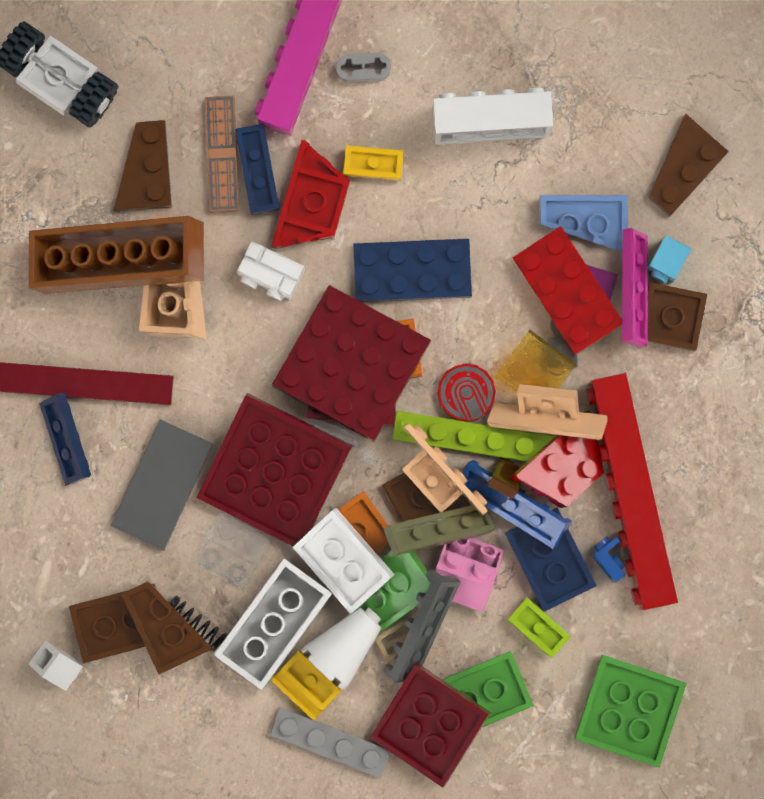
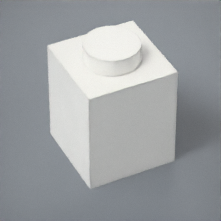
M46 640L28 664L41 677L65 691L83 668L72 656Z

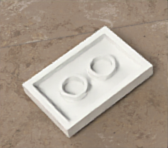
M337 508L327 514L293 547L350 614L356 611L395 575Z

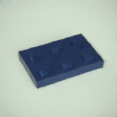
M558 507L552 509L553 512L562 517ZM519 527L505 532V536L543 612L597 586L569 529L564 532L558 545L553 549Z

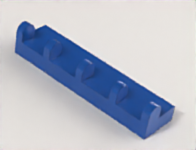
M476 460L468 462L462 472L468 480L464 485L472 493L477 490L488 502L485 507L552 549L558 545L562 535L572 523V520L569 518H563L550 510L548 505H542L526 495L525 491L521 488L514 499L488 487L487 485L492 473L479 466V462Z

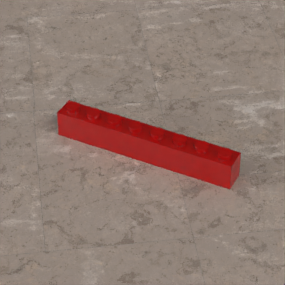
M622 373L591 380L589 382L590 388H586L589 405L595 406L596 414L606 415L608 421L602 437L603 444L599 445L602 462H607L609 473L605 474L608 490L614 491L616 502H612V510L615 520L620 519L622 530L618 531L621 547L627 548L629 559L625 560V567L628 577L633 576L635 588L631 589L634 605H639L640 610H648L676 604L678 599L627 374Z

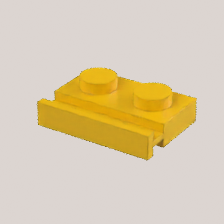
M300 648L271 681L314 721L337 697L342 689L338 687L339 683L335 679L330 681L307 659L309 655L303 654L302 648Z

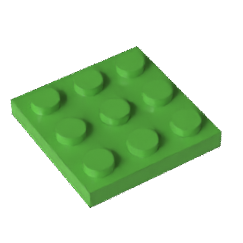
M601 655L574 739L660 768L687 683Z

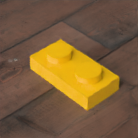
M346 145L343 174L352 177L401 181L404 150Z

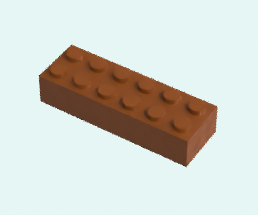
M191 216L29 231V289L44 294L204 281V222Z

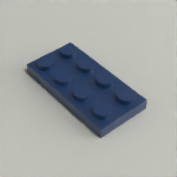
M469 238L353 243L356 300L360 302L472 297Z

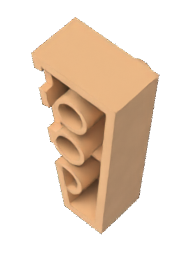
M152 215V216H151V219L168 218V217H178V216H154V215ZM200 281L144 286L139 331L159 337L207 339Z

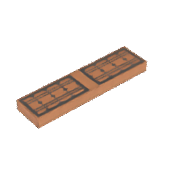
M205 97L210 213L239 211L235 97Z

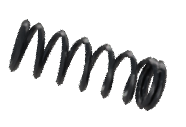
M176 595L170 601V604L175 608L181 597ZM186 601L176 608L180 614L186 605ZM194 607L183 615L184 618L187 616V622L194 612ZM199 614L189 624L192 626L195 623L193 628L196 629L203 615ZM210 620L206 621L197 630L199 633L204 628L201 634L202 637L211 623ZM218 626L203 638L206 640L211 636L208 644L213 647L212 651H215L227 636V633H223L212 643L219 630Z

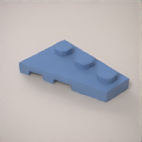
M540 195V225L552 229L562 226L567 234L623 252V229L628 228V195Z

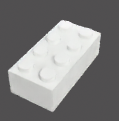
M529 88L526 90V93H515L511 89L499 90L497 95H485L483 91L468 93L467 97H456L455 93L440 94L439 98L433 99L434 145L550 137L553 129L551 91L544 92V88Z
M283 559L214 656L263 690L333 593L289 561Z

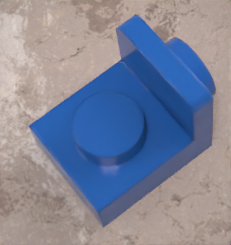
M606 536L594 546L596 552L591 557L611 582L617 583L625 576L622 571L624 565L615 554L610 556L607 552L618 544L620 540L617 537L610 540Z

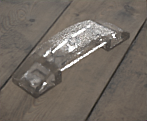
M299 418L358 448L355 460L380 470L383 469L384 462L378 454L356 435L327 422Z

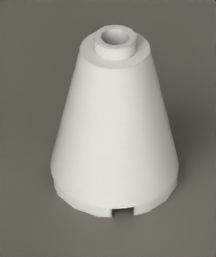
M369 607L366 611L359 608L306 644L301 651L303 654L310 652L311 655L307 659L330 681L334 679L340 680L341 683L338 687L345 690L382 627L378 623L381 621V618Z

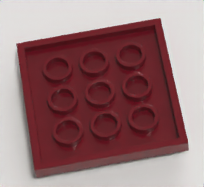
M329 285L274 379L272 387L375 442L429 347L431 340Z
M247 393L196 498L294 547L312 530L353 445Z

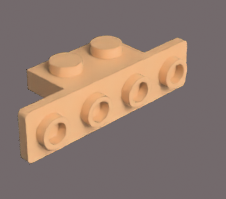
M522 384L519 385L517 391L518 405L494 403L487 420L489 427L598 440L602 439L608 422L606 415L579 412L576 390Z
M409 423L406 424L404 430L423 451L402 469L405 475L440 513L463 494L483 516L488 511L484 507L488 503L477 490L472 493L464 485L468 481L457 468L452 471L445 464V461L448 460L446 455L437 446L432 449L425 440L428 436L417 424L414 427Z

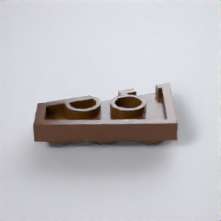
M165 120L136 122L114 212L172 207Z
M149 581L121 594L159 675L213 649Z

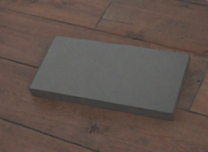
M160 419L111 526L165 550L214 444Z

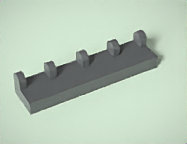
M428 570L426 577L431 583L426 594L418 592L416 600L421 605L415 619L407 617L404 623L410 629L404 643H395L393 649L398 653V657L394 666L386 664L384 672L396 683L404 682L416 663L423 666L461 581L454 575L441 576L434 570Z

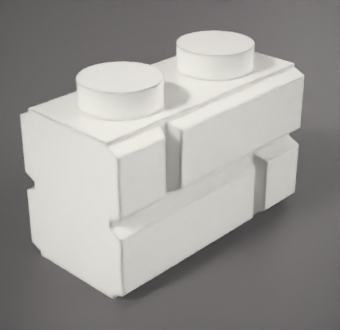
M252 241L237 270V275L242 277L240 281L242 284L252 289L261 286L268 290L266 295L282 302L283 298L291 300L305 271V266Z

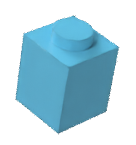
M665 235L648 266V271L652 273L651 277L663 284H666L667 281L673 283L691 248Z

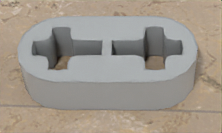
M381 53L344 55L338 60L336 65L337 76L345 83L383 81L389 76L391 70L390 60ZM377 60L380 61L382 66H386V68L381 70V74H375L374 69H365V67L374 66ZM347 62H352V67H362L360 70H353L351 76H347L346 71H341V68L346 67Z

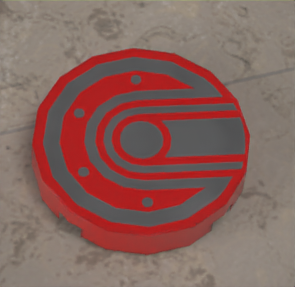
M465 363L456 365L445 372L439 382L437 395L440 406L448 416L455 420L470 422L478 420L488 413L494 403L496 390L493 379L487 371L477 365Z

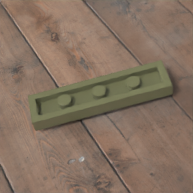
M471 505L391 524L383 530L395 557L489 534L496 528L489 510L482 516Z

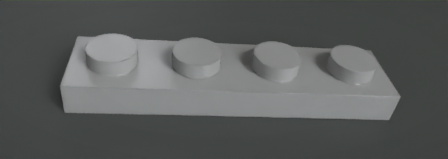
M282 707L270 734L272 737L378 778L381 777L390 754L388 750L380 745L318 721H313Z

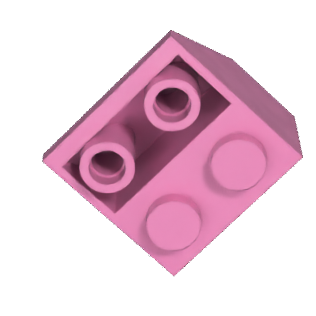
M473 538L444 544L434 571L438 572L441 576L454 575L461 581L452 600L453 602L483 612L493 588L504 550Z

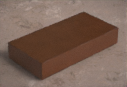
M500 458L487 486L514 499L521 482L516 483L510 476L521 467Z

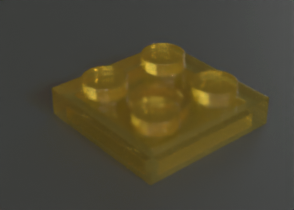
M529 329L495 377L516 393L520 384L559 389L577 364Z

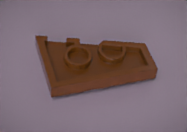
M686 113L649 195V199L668 216H671L729 152Z

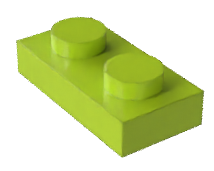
M527 597L507 619L551 659L571 638L567 632Z

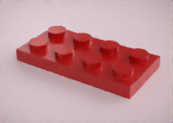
M562 226L512 257L575 355H578L622 326V318Z

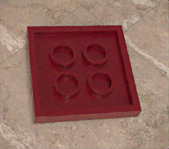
M416 663L370 736V739L443 788L450 780L491 712Z

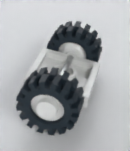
M26 21L20 22L18 26L14 27L13 32L9 33L8 39L1 45L3 47L0 49V67L14 76L19 86L63 116L69 110V114L89 128L93 127L99 118H102L103 113L107 111L109 104L113 102V97L117 94L119 87L118 84L99 72L98 67L52 36L44 43L45 34Z

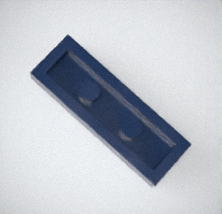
M264 124L235 129L251 215L280 210Z
M57 394L40 402L39 405L65 486L91 477L89 464L83 451L66 394Z

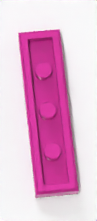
M633 228L623 229L622 342L642 348L648 345V236Z

